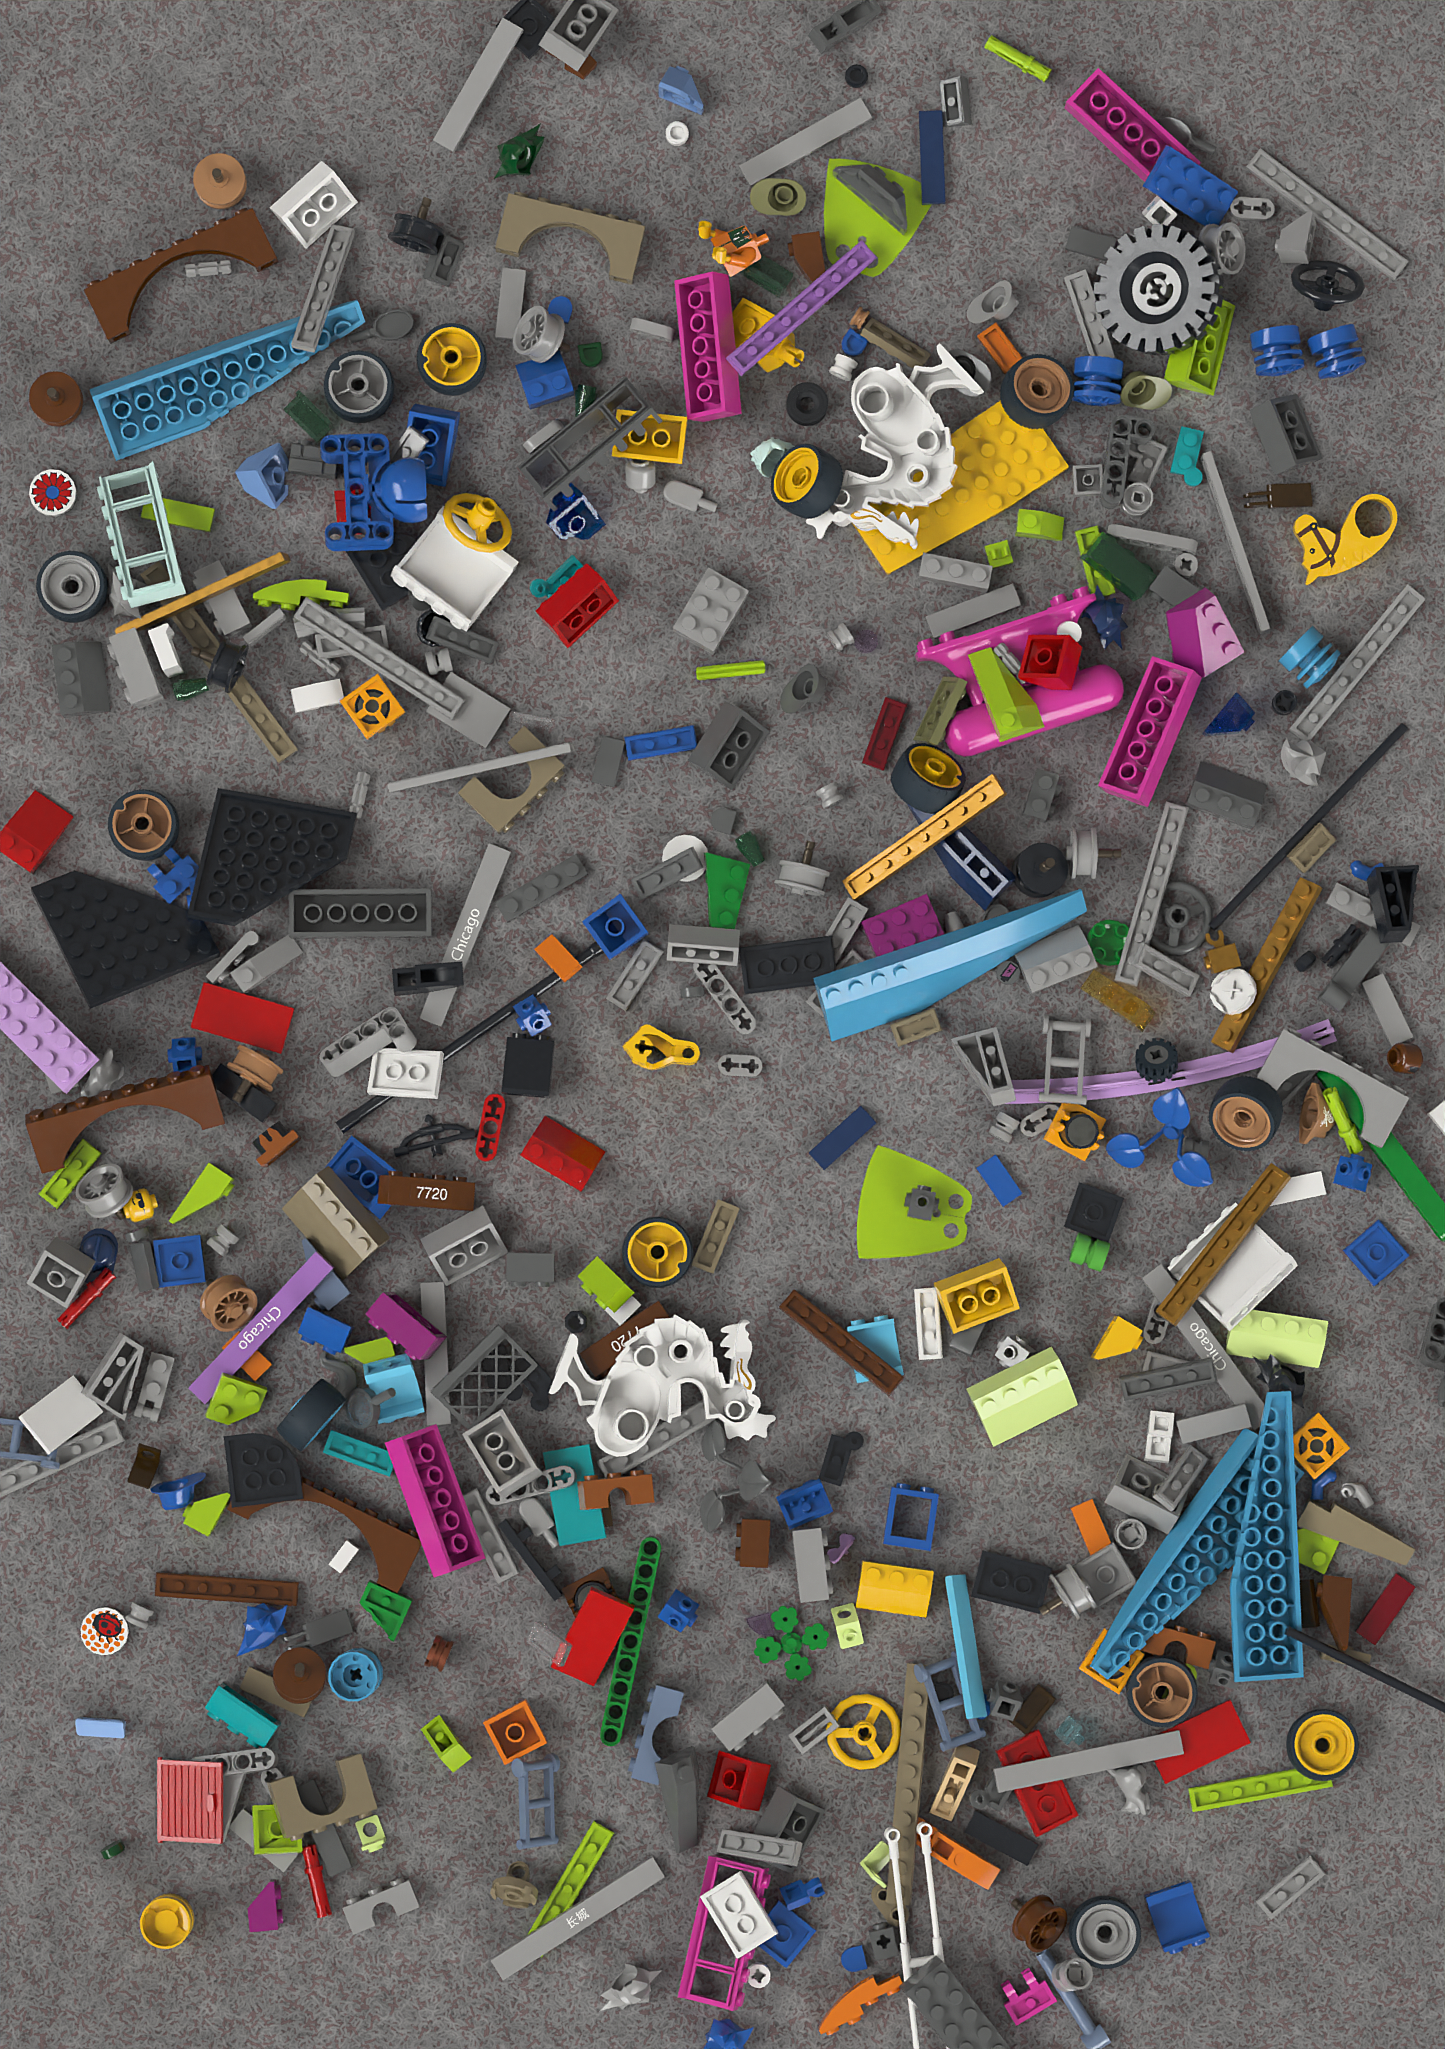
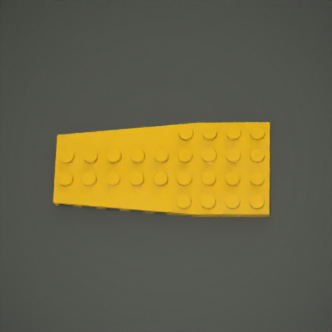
M1000 400L951 434L952 446L955 447L954 464L958 467L951 481L953 487L941 494V499L929 503V507L914 506L913 509L900 503L897 506L882 502L881 505L870 503L872 508L885 517L894 512L898 520L901 514L905 512L910 525L914 519L919 520V528L916 535L918 545L916 549L910 546V542L903 544L901 541L896 543L888 540L878 529L861 531L853 524L885 573L890 575L893 571L919 558L923 553L931 552L938 546L953 540L956 536L971 530L983 521H987L1007 510L1069 468L1068 464L1044 429H1029L1020 426L1009 418ZM923 472L915 473L913 482H920L924 476Z

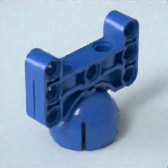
M379 433L328 435L321 440V459L328 464H343L346 522H335L326 527L325 544L331 551L388 549L393 544L394 539L393 518L406 523L422 522L427 519V503L425 502L427 496L426 472L423 459L408 457L390 464L389 441L385 435ZM381 445L383 449L378 451L373 449V447ZM352 446H357L360 448V450L351 451L349 448ZM328 447H334L337 450L334 452H328L325 449ZM367 463L369 467V478L368 474H366L365 466H367ZM356 489L362 491L360 495H354L351 492ZM369 506H371V519L368 518ZM385 532L389 536L380 538L377 534ZM357 533H362L363 535H365V537L362 539H357L354 537V535ZM333 534H338L341 536V538L333 540L330 538V536Z

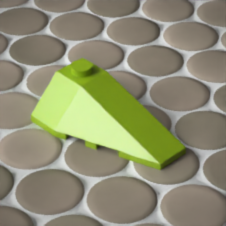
M991 647L968 654L999 742L1044 728L1037 704Z

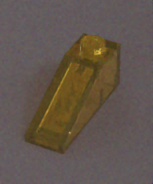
M1096 970L1092 971L1080 988L1141 1032L1144 1031L1156 1014L1146 1002Z

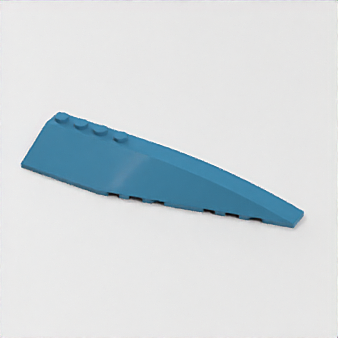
M1078 889L813 978L830 1040L835 1041L923 1011L1087 912L1082 890Z
M1291 1391L1267 1392L1230 1582L1234 1682L1304 1677L1302 1643L1284 1634L1287 1626L1302 1632Z
M1247 1428L1241 1431L1175 1523L1136 1582L1090 1664V1667L1107 1680L1130 1660V1655L1137 1649L1141 1650L1154 1633L1158 1634L1164 1629L1163 1625L1170 1619L1174 1620L1201 1595L1202 1589L1208 1584L1212 1585L1225 1568L1229 1569L1234 1565L1258 1434ZM1294 1464L1296 1486L1305 1472Z

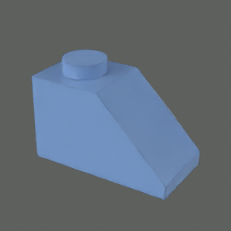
M670 66L659 83V97L702 115L703 103L692 76L688 74L689 71L679 66H676V68Z
M276 443L246 458L235 471L244 491L272 509H276L288 495V485H284L285 472H289V460L280 443Z

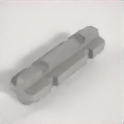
M220 260L221 263H217V261L199 262L198 265L189 263L185 266L186 276L190 278L197 277V274H200V276L219 275V272L229 274L232 271L230 260Z
M306 640L299 649L303 654L309 655V658L321 668H326L327 672L333 677L340 672L341 666L335 661L332 662L331 658L318 660L317 648H314V645Z
M1000 643L993 651L998 657L1002 658L1001 661L1010 672L1016 675L1015 678L1021 684H1024L1026 681L1018 678L1021 663L1012 652L1009 653V649L1004 643Z
M358 772L357 784H355L351 802L353 805L350 806L349 812L357 813L356 818H361L362 806H364L368 787L366 785L369 784L370 774L366 772Z

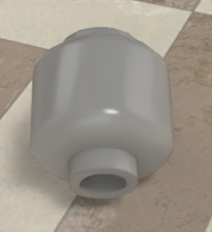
M631 459L626 464V485L637 493H645L655 485V464L652 461Z

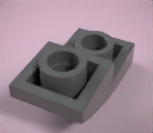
M989 1321L955 1333L950 1348L972 1357Z

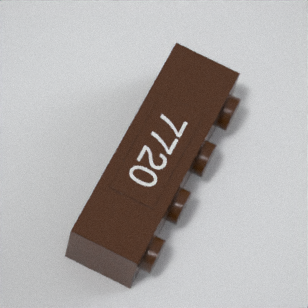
M389 1171L388 1175H380L377 1204L473 1211L475 1183L467 1182V1177L453 1176V1181L445 1180V1175H431V1179L424 1178L422 1173H410V1177H404L403 1172Z
M657 1301L582 1351L580 1355L595 1377L600 1375L603 1378L608 1375L612 1368L611 1366L616 1363L615 1358L625 1348L624 1342L638 1334L639 1329L653 1324L654 1319L670 1317L661 1303Z

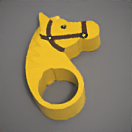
M1369 494L1361 497L1351 507L1338 534H1334L1326 528H1319L1316 520L1310 515L1300 516L1294 522L1293 532L1304 551L1303 563L1301 565L1308 572L1305 584L1309 585L1317 577L1332 576L1347 571L1363 563L1379 551L1388 541L1397 524V511L1394 504L1388 498L1379 494ZM1377 501L1387 508L1390 514V524L1384 534L1369 538L1360 534V530L1355 522V513L1361 503Z

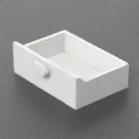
M165 623L148 630L161 668L167 677L171 678L184 673L172 641L175 633L169 624Z

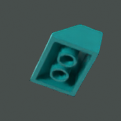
M224 1683L217 1687L205 1706V1709L208 1710V1716L218 1722L220 1719L228 1724L227 1728L236 1735L242 1733L248 1737L246 1741L257 1749L259 1746L262 1748L266 1747L281 1724L276 1718Z

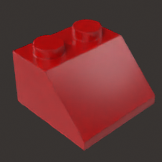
M1028 635L1018 678L1050 690H1072L1082 646L1070 635Z
M719 1750L707 1797L741 1809L759 1811L771 1765Z

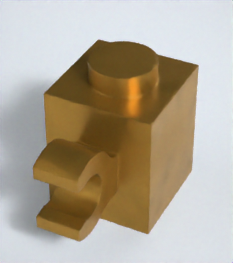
M1217 930L1218 939L1216 941L1211 940L1209 933L1205 934L1206 942L1214 946L1213 949L1206 950V956L1203 957L1206 970H1211V974L1241 966L1235 943L1225 945L1222 930Z

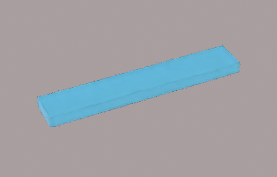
M966 1574L945 1576L966 1718L987 1717Z

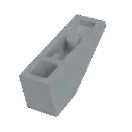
M288 934L247 960L230 974L242 991L247 994L303 954V951Z

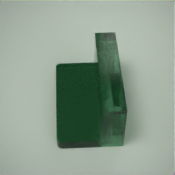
M762 254L760 260L740 271L742 276L780 298L793 278L792 272Z
M298 390L295 393L296 397L283 410L318 443L333 428L332 422Z

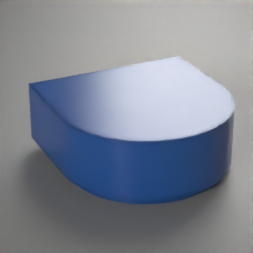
M558 296L550 302L547 311L549 314L561 316L564 323L568 324L573 308L568 298Z
M850 328L842 340V350L846 355L856 357L864 351L869 342Z
M862 1944L849 1947L843 1951L841 1962L846 1970L856 1972L868 1969Z

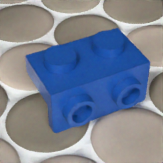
M820 1479L808 1480L802 1486L796 1489H787L776 1497L789 1530L833 1512Z

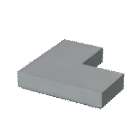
M1152 439L1145 445L1130 443L1129 456L1137 460L1127 481L1131 483L1141 482L1150 488L1168 447ZM1116 447L1117 451L1123 453L1120 447Z

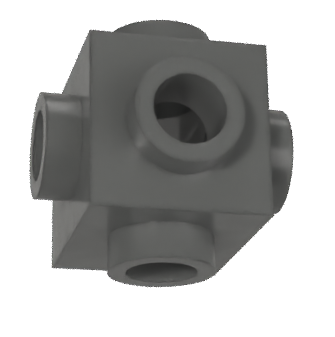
M918 1185L917 1189L912 1188L911 1193H906L904 1206L908 1207L907 1217L931 1221L932 1212H937L939 1198H935L936 1192H931L932 1187ZM919 1198L925 1200L926 1204L924 1207L918 1205Z
M1217 1650L1214 1659L1211 1658L1209 1669H1207V1672L1210 1673L1209 1683L1237 1690L1240 1682H1234L1233 1654Z
M997 1680L994 1688H990L987 1694L991 1715L1013 1721L1023 1703L1020 1687L1009 1681Z

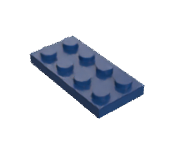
M1167 145L1143 185L1144 188L1204 227L1208 224L1219 226L1238 193L1236 189Z

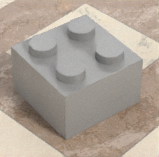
M55 1236L43 1252L26 1284L68 1308L79 1293L96 1261Z

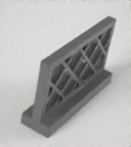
M497 1324L431 1389V1393L469 1430L485 1419L538 1364ZM504 1339L512 1345V1355H498V1345ZM495 1349V1355H488ZM515 1349H516L521 1355H515ZM484 1358H495V1372H481V1361ZM498 1358H512V1372H498ZM514 1358H525L531 1366L524 1372H514ZM478 1365V1372H471ZM467 1375H478V1388H464V1378ZM481 1375H495V1388H481ZM498 1375H512V1384L508 1388H497ZM514 1375H520V1376L514 1381ZM461 1382V1388H455ZM451 1391H461V1405H450L445 1397ZM464 1391H478V1405H464ZM481 1391H495V1401L491 1405H481ZM497 1392H503V1393L497 1398ZM454 1408H461V1415ZM464 1408H478V1418L471 1425L464 1419ZM481 1408H487V1409L481 1414Z

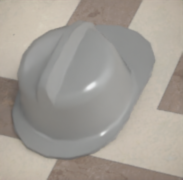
M1006 280L999 281L990 289L977 296L968 307V320L977 324L990 318L1003 320L1009 317L1014 308L1019 304L1018 298L1012 293L1011 283Z

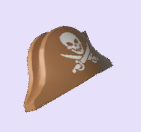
M1314 1082L1311 1083L1300 1112L1299 1143L1307 1144L1313 1137L1325 1138L1326 1132L1335 1124L1329 1106L1322 1095V1090L1319 1084Z

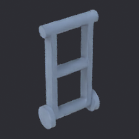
M0 1418V1425L13 1426L9 1452L0 1451V1458L41 1462V1467L59 1469L60 1463L56 1462L57 1449L49 1455L47 1454V1456L20 1454L22 1429L25 1425L21 1420Z
M956 1651L951 1652L950 1658L924 1667L921 1663L914 1665L916 1679L920 1683L924 1682L939 1727L943 1740L940 1743L941 1750L944 1752L985 1737V1730L979 1728L976 1718L968 1719L971 1732L952 1739L950 1738L942 1711L961 1704L964 1706ZM951 1668L960 1695L939 1702L930 1675Z
M554 1753L547 1754L543 1760L526 1762L523 1758H516L512 1761V1773L515 1777H518L520 1840L516 1843L519 1850L557 1844L559 1841L558 1836L555 1834L553 1773L559 1770L560 1761ZM543 1769L544 1798L529 1800L528 1771ZM544 1807L545 1836L530 1838L529 1810Z

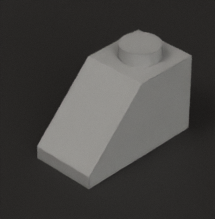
M1313 211L1306 212L1281 230L1280 238L1276 239L1275 253L1279 254L1281 263H1309L1316 229Z

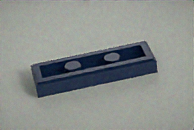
M859 1106L808 1154L825 1170L872 1128L876 1121L862 1106Z

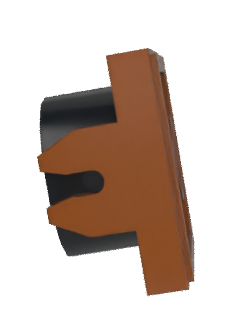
M278 1121L252 1142L261 1154L256 1160L262 1167L267 1168L297 1144L302 1137L295 1130L288 1132L282 1123Z

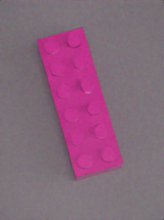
M1099 68L1066 101L1064 108L1144 182L1166 145L1180 152L1199 166L1201 165V162Z
M712 271L675 280L687 420L707 422L742 414L738 372L726 359L736 350L729 275Z
M1152 656L1098 784L1106 793L1145 807L1149 806L1202 679L1194 670Z
M437 1424L386 1442L388 1454L433 1577L455 1571L485 1559Z

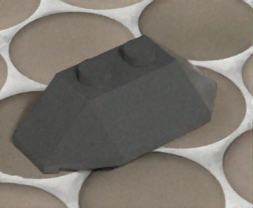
M869 164L838 166L834 168L833 176L902 235L907 232L905 194L903 193L904 189L895 181L891 183L885 178L886 174L879 167L875 166L873 168Z

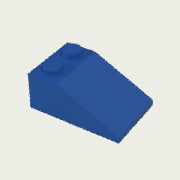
M414 404L409 411L407 428L413 426L430 439L417 457L424 460L426 483L446 487L457 438L460 412Z
M351 1135L327 1166L335 1172L368 1211L378 1219H381L392 1205L377 1204L380 1175H388L389 1171L396 1170Z

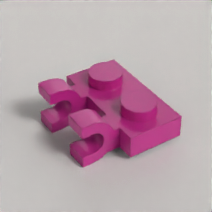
M1029 1967L1021 1972L1030 1987L1017 1995L1009 1980L1000 1984L1009 1999L1003 2004L1016 2026L1057 2002L1046 1981L1043 1979L1037 1982Z

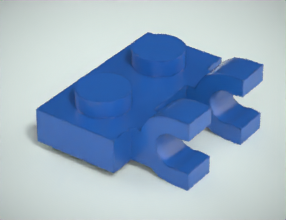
M172 847L164 853L175 865L169 873L164 875L154 863L147 869L158 881L153 887L169 904L190 886L189 882L196 881L199 868L189 855L182 859Z

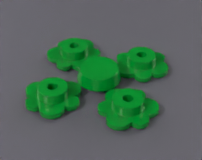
M780 1606L779 1611H774L771 1618L775 1622V1629H782L787 1634L782 1637L781 1644L776 1641L774 1642V1638L768 1636L766 1639L758 1638L754 1654L759 1656L762 1663L766 1664L770 1660H777V1653L780 1652L782 1647L786 1653L792 1654L790 1661H786L784 1664L787 1669V1678H796L798 1681H802L804 1676H808L812 1671L811 1666L808 1665V1658H801L799 1654H796L801 1649L802 1642L805 1645H809L810 1650L824 1649L827 1646L826 1639L829 1637V1633L824 1630L822 1624L815 1623L812 1627L807 1626L805 1628L806 1634L802 1636L801 1640L798 1634L791 1632L793 1626L798 1624L796 1609L793 1607L787 1609L785 1606ZM766 1647H769V1648H770V1650H769L768 1652L765 1651V1648H766Z

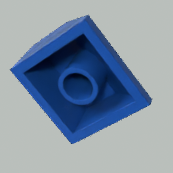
M557 351L549 360L543 363L530 360L515 365L530 410L574 396V390L560 351Z
M621 894L582 921L609 960L629 949L649 934Z
M308 1307L298 1333L302 1335L301 1340L312 1345L316 1341L324 1345L322 1350L335 1355L336 1352H343L354 1327L319 1310Z

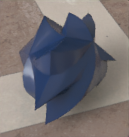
M1097 585L1095 591L1096 601L1088 605L1081 618H1090L1095 624L1104 650L1113 640L1122 649L1121 632L1128 628V625L1121 618L1124 604L1116 603V598L1105 600Z

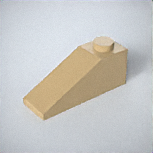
M967 1745L955 1748L929 1813L952 1821L977 1766L979 1750Z

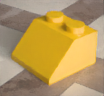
M1114 1316L1091 1358L1099 1360L1130 1352L1132 1348L1137 1350L1144 1338L1141 1336L1142 1330L1121 1317Z

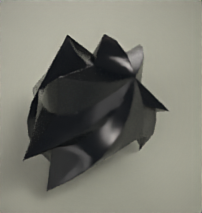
M1270 1354L1267 1362L1252 1356L1261 1370V1373L1256 1378L1268 1385L1269 1392L1291 1391L1292 1401L1304 1409L1302 1396L1305 1391V1371L1300 1373L1291 1369L1272 1354Z

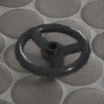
M1309 261L1308 264H1300L1295 267L1291 274L1293 287L1301 295L1311 299L1314 307L1320 311H1330L1335 304L1352 302L1361 297L1365 289L1363 278L1355 270L1332 261ZM1327 270L1326 274L1318 277L1316 281L1300 279L1301 275L1307 271ZM1336 272L1350 278L1355 284V289L1351 291L1339 287V281L1335 279Z

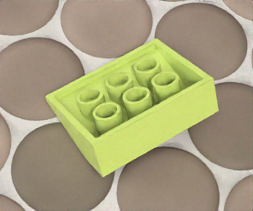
M1052 1347L966 1389L993 1447L1078 1405L1064 1368Z

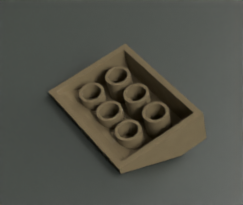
M329 1166L313 1176L282 1208L316 1250L334 1266L333 1270L342 1280L346 1279L390 1239L389 1235Z

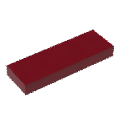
M885 697L862 764L884 771L908 704Z
M1395 1573L1355 1632L1373 1645H1376L1416 1587Z

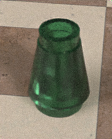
M578 384L577 390L575 389V417L595 402L598 395L596 393L597 387Z
M205 677L179 679L176 683H172L177 702L181 700L183 702L209 691Z
M747 831L734 840L737 844L735 847L753 867L765 861L756 834L753 835L751 831Z

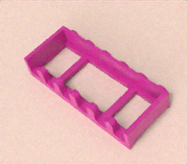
M718 1855L708 1856L700 1896L715 1887L719 1865L755 1873L751 1888L763 1908L765 1907L766 1899L763 1898L765 1888L767 1889L770 1884L771 1875L768 1874L769 1868ZM699 1897L678 1998H685L735 2011L744 2002L745 1993L742 1992L743 1985L749 1979L750 1969L747 1967L749 1959H752L754 1956L755 1948L742 1957L736 1958L734 1967L700 1959L699 1955L709 1911ZM697 1966L732 1975L727 2001L691 1992Z

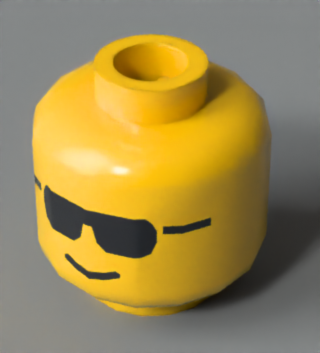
M145 1188L133 1191L131 1198L123 1206L126 1219L130 1218L132 1222H138L152 1218L154 1208L158 1207L155 1195H150Z

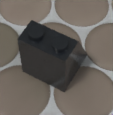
M513 1033L512 1037H507L501 1093L503 1095L550 1098L555 1041H550V1036L536 1035V1039H526L527 1034Z

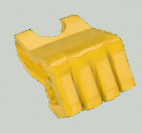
M648 1024L642 1025L622 1046L633 1064L648 1070L661 1069L671 1064L694 1065L700 1057L699 1047L694 1042L673 1039ZM645 1045L647 1048L655 1046L666 1057L659 1062L651 1064L647 1062V1059L652 1055V1050L641 1052L639 1051V1046ZM684 1049H692L694 1056L692 1058H684L682 1055Z

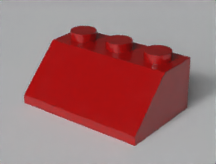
M586 563L565 584H562L550 598L542 602L536 613L556 637L569 648L619 600L605 580Z
M544 1116L520 1156L582 1192L606 1151Z

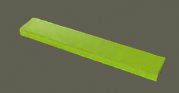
M1289 1769L1190 1787L1188 1792L1192 1812L1333 1787L1332 1780H1312L1299 1773L1296 1769Z
M593 1821L528 1934L572 1907L614 1834L613 1831Z

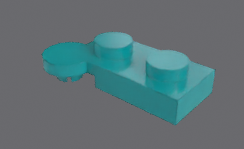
M1181 426L1170 473L1184 475L1185 483L1195 487L1203 479L1202 472L1196 468L1204 431Z
M571 555L546 581L540 578L533 580L530 584L531 594L539 598L545 595L550 598L583 565L575 556Z

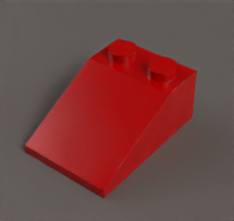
M35 790L1 830L0 852L34 874L74 817Z

